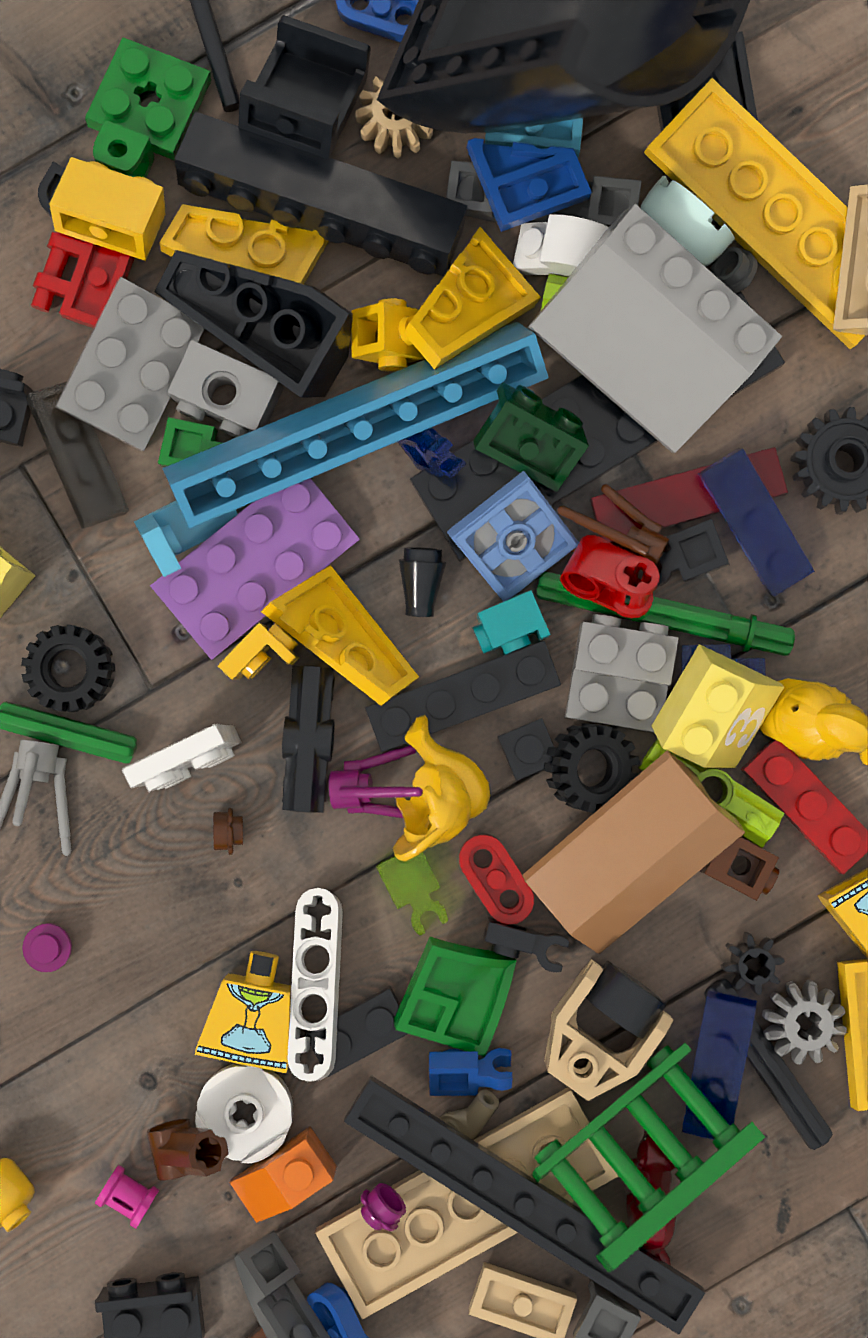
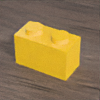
M73 157L70 158L49 203L56 232L144 261L148 257L166 215L162 186L156 185L145 177H131L110 170L99 162H86Z

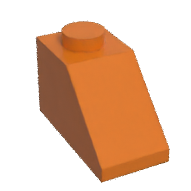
M309 1126L281 1145L275 1153L264 1160L256 1162L231 1179L229 1183L257 1223L293 1209L334 1180L337 1165L311 1126Z

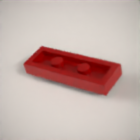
M771 739L741 768L745 775L779 810L785 813L784 816L838 873L844 875L868 852V830L798 756L781 742Z

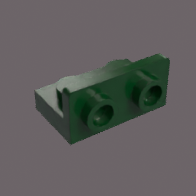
M502 382L497 389L499 402L474 438V447L476 450L520 473L524 471L529 478L557 492L589 447L582 427L583 422L574 413L565 408H559L555 411L542 404V399L525 386L518 385L515 389Z

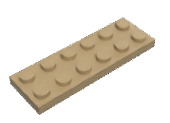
M567 1087L479 1136L474 1141L532 1177L531 1174L534 1169L539 1166L534 1157L556 1138L563 1146L590 1122L572 1089ZM590 1140L586 1141L566 1158L592 1191L618 1177L617 1173ZM420 1170L390 1186L401 1196L406 1206V1213L400 1218L396 1230H375L370 1227L362 1217L361 1207L363 1204L361 1202L316 1227L315 1231L362 1320L518 1233ZM552 1172L539 1181L569 1202H574L573 1198Z

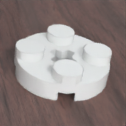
M238 1063L220 1069L206 1082L197 1101L195 1117L196 1128L211 1129L215 1135L225 1137L229 1152L226 1157L231 1160L241 1161L240 1163H255L275 1153L283 1144L293 1121V1100L283 1079L272 1070ZM243 1100L245 1104L253 1103L257 1109L253 1113L254 1123L248 1125L244 1119L237 1122L233 1119L232 1114L237 1110L235 1102Z

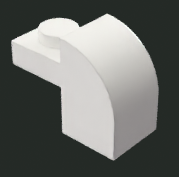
M549 214L548 222L521 224L513 265L522 275L554 274L569 277L609 227L580 217Z

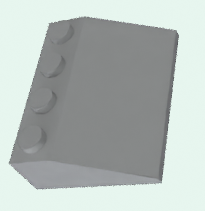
M637 204L632 205L619 214L528 326L671 453H676L752 375L782 338V335Z

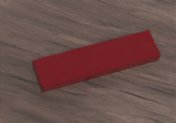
M772 447L617 490L616 492L621 494L647 518L662 525V529L783 496L788 493L776 448ZM605 494L590 499L596 521L625 535L628 534L632 526L639 529L642 528ZM600 535V537L606 539L607 541H609V542H611V543L614 542V541H612V540H610V539H608V538H606V537Z

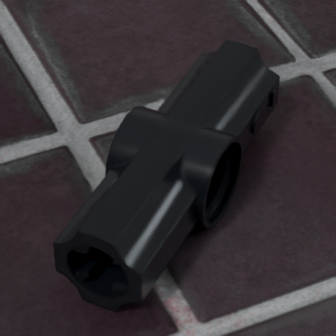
M292 666L289 716L285 717L282 739V758L286 759L282 810L309 813H324L327 768L328 762L332 761L335 724L334 719H331L335 681L333 668Z

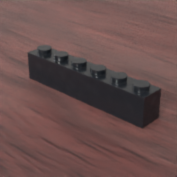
M196 111L175 157L178 185L196 196H211L229 202L231 206L240 211L261 213L274 218L278 223L286 227H301L310 231L317 230L319 235L327 241L333 243L344 242L362 248L369 255L376 258L397 260L408 264L412 269L422 274L434 273L443 277L446 275L464 229L468 207L466 204L332 158L328 160L242 130L234 124Z

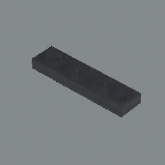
M544 640L394 696L382 706L375 703L365 707L381 752L407 743L404 737L412 723L419 716L426 715L429 733L433 734L561 686Z

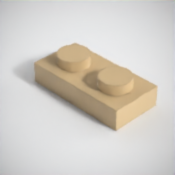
M484 1262L469 1305V1315L536 1338H565L577 1302V1296L574 1292Z

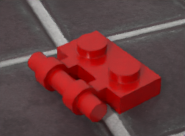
M52 232L47 244L51 251L43 273L37 272L33 283L36 292L31 306L37 310L49 313L54 297H62L64 300L59 314L63 318L94 328L118 278L123 277L127 280L135 257L86 241L84 242L59 232ZM75 257L78 258V262L71 281L61 279L68 258Z

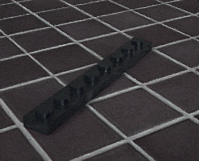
M372 1075L344 1117L346 1124L678 1335L705 1295V1291L700 1284L642 1247L638 1248L616 1269L608 1273L596 1258V1255L605 1248L599 1241L602 1235L579 1207L540 1182L537 1183L529 1175Z

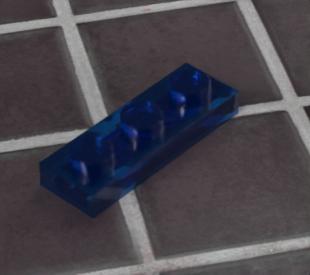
M743 448L734 450L698 473L769 595L774 597L815 572Z
M708 990L691 1080L731 1126L735 1120L757 1001ZM686 1106L682 1132L714 1140L715 1138L691 1109Z

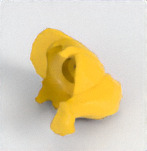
M791 678L777 681L783 684L784 689L759 728L765 736L781 742L802 759L829 760L838 758L844 752L859 753L862 763L868 765V716L862 709L852 704V699L848 698L845 693L840 692L836 687H831L822 682L802 681Z
M426 715L417 717L404 737L405 741L416 749L425 762L415 773L413 787L422 788L423 794L420 797H411L409 801L405 797L396 798V804L402 813L405 827L403 830L404 834L393 847V852L398 860L405 862L416 857L427 848L448 842L457 836L467 826L469 819L477 817L487 809L490 799L489 782L482 770L464 754L437 744L430 736Z

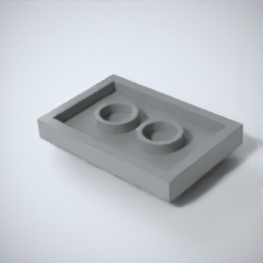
M123 277L118 278L55 407L140 451H144L170 399V395L167 393L189 343L191 340L198 342L204 328L167 301Z

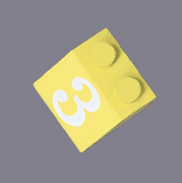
M699 644L654 720L652 728L662 748L704 768H736L784 689L782 683Z

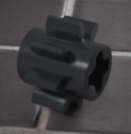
M744 932V943L739 944L737 947L730 943L725 945L732 954L730 962L721 964V968L726 972H735L737 974L732 981V986L735 989L740 990L748 982L753 992L761 995L762 984L767 983L769 980L775 984L780 983L778 977L774 975L775 965H781L785 960L779 955H771L769 953L773 946V940L765 937L757 945L753 936L748 932ZM746 956L757 957L758 962L762 964L757 972L748 969L747 965L743 963Z

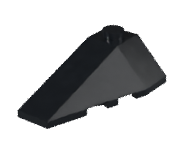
M176 250L154 291L301 398L326 397L349 357L353 313L316 287Z

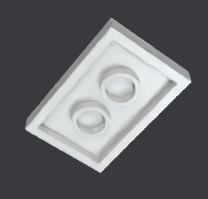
M215 724L123 768L122 771L130 788L146 786L148 792L155 789H167L190 778L191 774L188 768L194 767L195 770L206 767L211 768L234 757L232 747L242 743L233 725Z

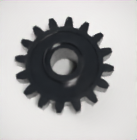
M849 407L844 411L842 418H840L836 410L831 409L824 414V423L818 418H814L807 424L811 434L801 433L796 438L795 442L803 449L791 455L790 461L799 464L800 470L792 477L794 481H803L806 486L801 494L804 498L811 495L818 498V509L822 510L828 504H833L835 513L841 515L847 511L849 504H851L854 511L858 513L867 508L866 498L868 499V413L859 420L856 419L855 407ZM837 451H844L852 457L854 462L852 472H845L837 466L835 461Z

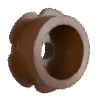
M228 808V812L213 813L214 850H228V854L232 855L233 845H243V816H233L232 808Z

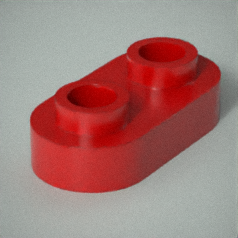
M478 834L470 837L462 845L459 853V864L465 877L496 921L509 925L522 922L533 909L534 895L532 889L525 882L520 870L497 838L487 834ZM480 849H486L492 854V861L486 867L476 865L473 860L474 854ZM505 890H513L518 894V901L512 907H505L500 902V896Z

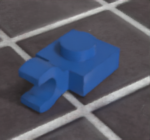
M497 1048L488 1052L480 1060H478V1051L448 1049L443 1052H429L430 1096H476L478 1094V1087H487L500 1091L511 1089L512 1072H499L495 1070L497 1067H511V1050Z

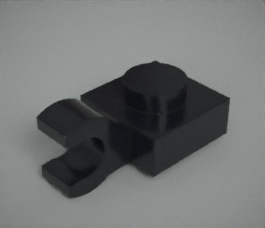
M488 917L483 935L484 941L493 943L491 947L492 952L512 958H519L521 951L529 954L534 953L539 964L545 970L554 973L562 971L563 966L561 963L551 961L546 957L547 949L551 945L557 944L562 947H568L569 940L561 934H543L523 926L503 924L494 918Z

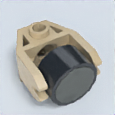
M591 959L581 970L551 1014L550 1033L544 1060L547 1071L587 1101L638 1075L666 1035L674 1020L663 1011L667 1004L635 978L609 961H606L602 967ZM585 998L613 1021L638 1037L631 1048L615 1053L577 1026V1010ZM578 1059H588L585 1066L581 1068L574 1066Z

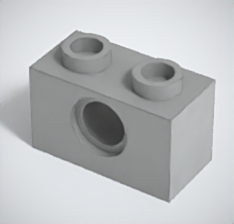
M191 340L167 393L174 402L178 403L176 407L178 412L202 422L205 415L221 422L219 428L221 431L236 438L268 424L284 388L280 382L269 374ZM221 385H232L236 388V396L229 404L217 405L213 403L214 391Z

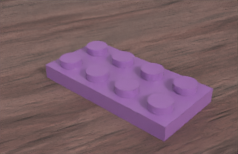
M309 478L252 502L178 562L181 569L166 577L162 575L150 587L212 660L263 619L266 615L261 611L271 601L323 570L360 539L312 479Z

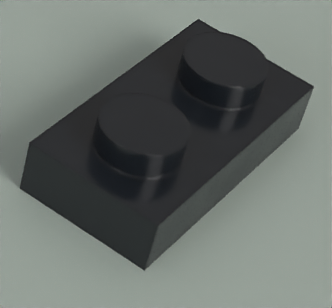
M391 986L338 1014L336 1060L333 1070L327 1077L408 1034L395 1029L394 1018L400 1003ZM326 1029L316 1032L308 1030L305 1036L310 1037V1046L319 1063L323 1064V1054L315 1052V1037L326 1039Z

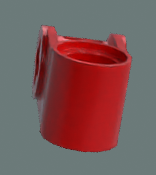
M586 535L582 537L560 576V581L563 587L576 597L595 602L617 612L623 617L639 618L647 614L651 609L654 598L653 591L657 588L660 575L654 562L648 558L617 547L602 537ZM640 570H643L644 572L642 580L638 579V574ZM627 595L631 596L629 605L625 603Z

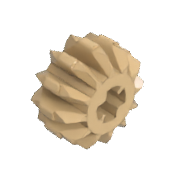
M375 76V79L372 81L374 92L362 90L360 103L364 107L356 110V121L364 125L361 129L362 139L364 141L375 139L374 147L378 154L384 152L388 145L393 147V154L396 158L402 156V146L407 145L411 151L417 153L420 150L419 138L430 139L433 135V129L417 125L404 118L395 120V115H392L391 119H389L388 113L390 110L376 100L384 82Z

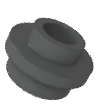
M730 247L712 263L710 271L734 293H738L751 284L758 264L755 256L748 250Z

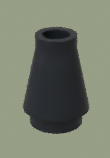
M404 547V557L399 559L406 604L405 615L434 617V606L446 562L442 561V549Z

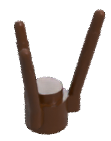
M607 484L602 485V493L642 527L641 529L632 526L628 534L625 535L563 505L557 508L559 515L622 545L621 548L648 558L655 565L659 562L669 542V538L659 534L663 528L662 525L647 518Z

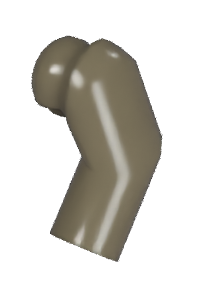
M481 1090L468 1107L446 1112L439 1119L467 1137L474 1139L499 1107V1100L492 1092Z

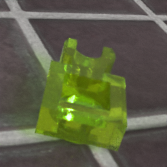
M424 852L406 862L400 861L393 856L376 865L396 908L399 909L409 903L413 908L411 923L417 934L421 936L426 932L420 920L421 915L425 911L436 912L442 924L448 922L445 907L440 902L432 900L429 893L439 889L440 884Z

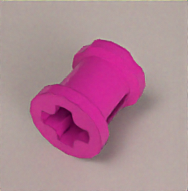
M118 1164L99 1194L95 1204L99 1207L106 1204L130 1219V1226L136 1229L160 1189L155 1186L148 1189L125 1175V1168Z

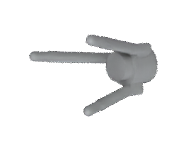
M20 740L19 751L14 752L12 769L0 799V829L19 779H21L13 816L14 826H20L23 822L32 781L48 783L49 775L53 774L61 849L63 855L68 856L71 854V835L65 785L67 759L57 757L59 745Z

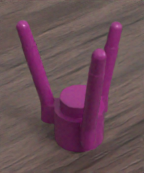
M409 745L362 760L344 761V770L331 771L329 775V797L332 808H347L348 814L370 813L403 818L401 811L396 806L369 802H372L373 798L420 797L423 794V789L420 787L404 786L373 787L371 774H362V771L416 753V749Z

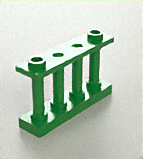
M686 1043L681 1045L676 1051H673L669 1045L665 1046L646 1063L652 1071L563 1146L556 1138L534 1157L539 1164L531 1174L538 1183L547 1174L552 1172L602 1235L599 1241L605 1248L596 1255V1258L608 1273L616 1269L765 1138L753 1122H750L741 1130L734 1123L730 1126L678 1065L691 1052V1048ZM662 1077L666 1079L715 1138L712 1143L718 1150L706 1161L703 1162L698 1155L693 1158L643 1098L642 1094ZM625 1108L629 1110L678 1170L675 1176L680 1180V1183L668 1194H665L660 1187L655 1190L604 1127ZM588 1140L591 1141L640 1202L637 1207L643 1215L630 1227H627L623 1220L620 1222L615 1220L566 1159Z

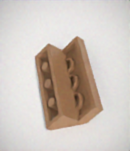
M666 751L522 876L528 886L572 937L600 954L741 837L745 831L735 817L709 797L697 775L669 751Z

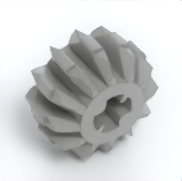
M806 980L801 992L793 981L787 982V998L784 999L776 992H772L770 995L771 1000L778 1005L777 1010L764 1009L762 1011L763 1018L774 1022V1024L768 1026L763 1031L764 1036L768 1040H777L774 1051L778 1055L784 1056L791 1051V1058L795 1064L801 1065L806 1058L807 1052L815 1063H821L823 1061L822 1047L825 1046L833 1053L839 1049L837 1043L831 1040L832 1035L841 1036L847 1033V1028L844 1025L833 1022L845 1014V1009L840 1004L831 1005L835 994L828 988L818 992L817 984L811 980ZM802 1013L812 1023L811 1027L806 1031L796 1021L797 1017Z

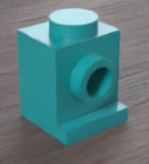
M531 590L477 613V619L480 624L472 627L483 654L502 647L504 654L507 655L530 645L531 642L528 635L536 633L539 641L551 635Z

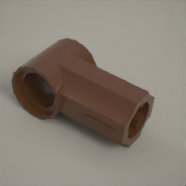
M187 1118L168 1121L147 1130L157 1178L160 1181L172 1180L186 1175L207 1177L221 1171L222 1162L229 1154L225 1137L215 1135L211 1129L192 1128L190 1119Z

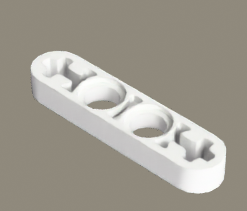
M321 888L310 889L303 893L297 902L295 911L288 1065L293 1075L304 1081L324 1079L333 1070L336 1060L343 911L338 897L328 890ZM318 898H322L323 904L331 907L330 915H324L321 919V931L325 933L331 931L330 940L320 937L305 939L306 930L316 932V918L308 915L307 911L308 907L316 906ZM313 946H323L329 953V965L321 973L313 974L305 966V954ZM317 994L323 997L327 1003V1012L325 1017L318 1023H309L302 1015V1004L307 997ZM301 1028L315 1032L326 1029V1039L315 1037V1052L323 1054L324 1061L323 1064L315 1065L313 1073H309L307 1064L300 1063L301 1053L305 1054L310 1050V1037L300 1038Z

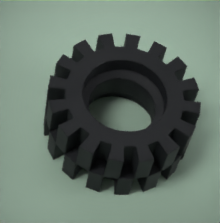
M56 625L50 627V631H41L36 635L38 640L35 643L29 642L26 650L29 651L28 657H22L21 666L26 667V674H21L23 683L29 684L30 689L27 691L31 697L40 700L39 704L44 707L62 712L87 710L93 707V703L96 701H102L106 696L105 690L107 687L111 688L114 681L110 679L111 672H115V663H112L110 656L113 654L110 648L104 645V640L90 630L74 625ZM66 650H74L84 658L86 674L79 684L66 688L54 680L51 673V665L59 653Z
M596 724L573 725L566 728L569 734L560 733L554 739L559 743L557 748L549 747L547 755L553 756V762L545 763V771L552 773V778L546 779L549 788L557 790L553 795L558 800L566 802L565 805L595 813L629 784L630 780H633L640 774L632 772V766L640 765L639 756L630 755V752L636 748L632 741L623 740L626 735L621 731ZM596 749L604 755L607 769L603 780L599 784L588 787L579 779L577 772L578 763L584 753Z

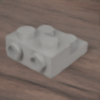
M593 614L592 623L583 621L579 626L565 718L654 732L652 724L666 702L668 686L672 682L679 637L668 636V626L640 622L639 631L620 628V618Z

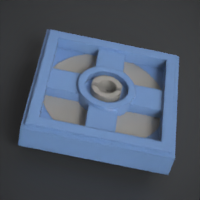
M524 471L447 531L451 539L503 602L515 596L579 544Z

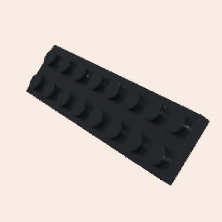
M741 291L735 293L750 307ZM775 346L752 375L729 398L785 364ZM581 375L544 397L542 404L555 411L559 408H565L579 417L583 422L582 427L589 447L557 492L533 479L531 480L548 503L553 506L657 443L658 440L585 376ZM471 441L410 478V482L460 562L467 557L451 539L447 531L519 475L520 472L476 450L474 442Z

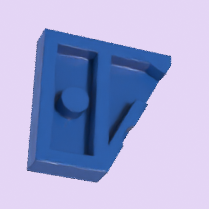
M481 138L468 140L467 151L501 232L589 200L592 194L573 148L550 146L549 148L540 149L533 144L513 142L512 147L483 144L484 139Z

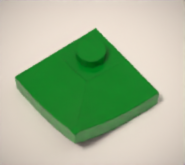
M429 937L394 1018L395 1029L464 1051H478V1055L485 1057L508 996L517 959L497 954L491 950L463 946Z

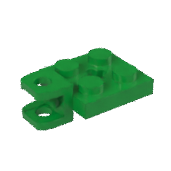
M122 37L85 116L87 127L99 131L93 146L95 162L107 166L110 170H116L131 177L141 176L146 178L155 160L153 153L175 161L176 154L195 111L198 112L212 81L210 71ZM146 91H155L157 97L161 100L159 103L151 101L147 107L141 106L139 95Z

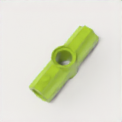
M658 738L639 765L638 769L644 771L663 753L668 751L662 748ZM670 752L697 775L700 782L709 776L720 781L723 787V794L716 803L738 820L745 831L742 835L744 838L763 848L779 827L785 813L734 781L726 772L716 768H704Z

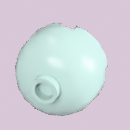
M662 176L641 204V209L705 267L721 256L735 238L726 224L717 231L711 224L713 221L712 216L715 213L692 192L675 180H672L669 184L666 176Z

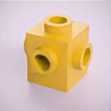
M388 298L379 300L376 304L351 310V313H353L351 329L352 358L378 363L379 370L396 372L406 368L407 363L425 359L404 334L409 322L419 309L407 307V302L403 299Z

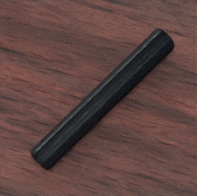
M725 978L712 983L704 992L705 998L808 1148L815 1150L827 1144L832 1137L831 1129L781 1056L774 1051V1046L764 1036L763 1030L731 983Z

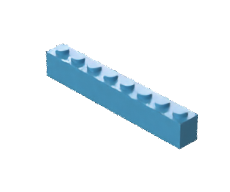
M514 322L500 328L435 370L426 359L162 469L179 509L190 529L498 400L497 389L502 382L516 389L518 385L529 387L549 377L536 334L520 323Z

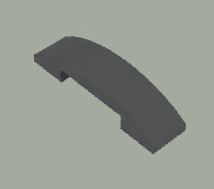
M451 160L446 198L468 205L466 212L468 217L497 223L473 163ZM594 176L593 182L587 181L592 191L589 200L551 214L580 217L610 227L619 214L634 204L639 205L642 181ZM549 214L526 223L548 222Z
M274 1230L234 1257L246 1296L267 1338H330L293 1280L301 1271Z

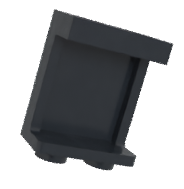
M285 15L281 16L277 26L275 46L256 82L246 80L240 92L238 128L329 160L367 81L371 47L368 44Z

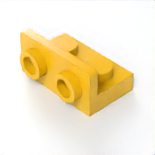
M258 623L218 667L232 680H240L243 676L247 679H253L272 659L266 654L270 648L288 664L294 665L299 660V657L293 652L298 643L276 623L270 629L266 625Z

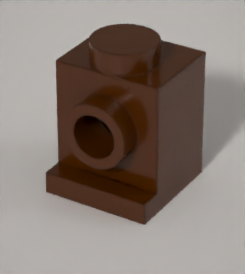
M739 837L703 867L700 872L757 901L761 893L767 895L773 888L780 871L775 867L779 857ZM738 856H744L748 863L747 869L741 874H736L732 870V863Z

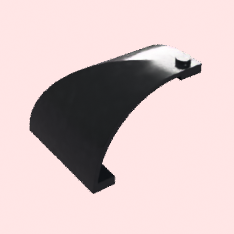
M419 0L376 100L394 114L417 125L456 133H493L664 105L687 95L712 74L732 45L750 0Z

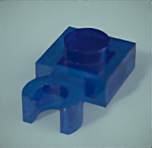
M432 427L398 441L416 468L421 471L425 470L432 475L438 477L445 475L453 478L466 465L463 459L456 457L450 452L449 449L453 446L451 441L442 437Z

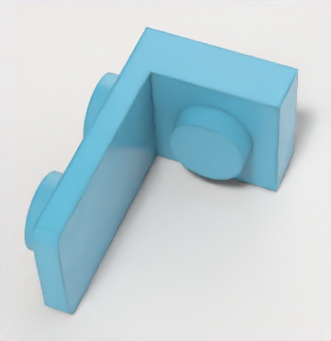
M174 501L134 521L157 567L163 577H166L181 569L175 557L176 555L207 540L238 515L235 509L189 529L177 502Z

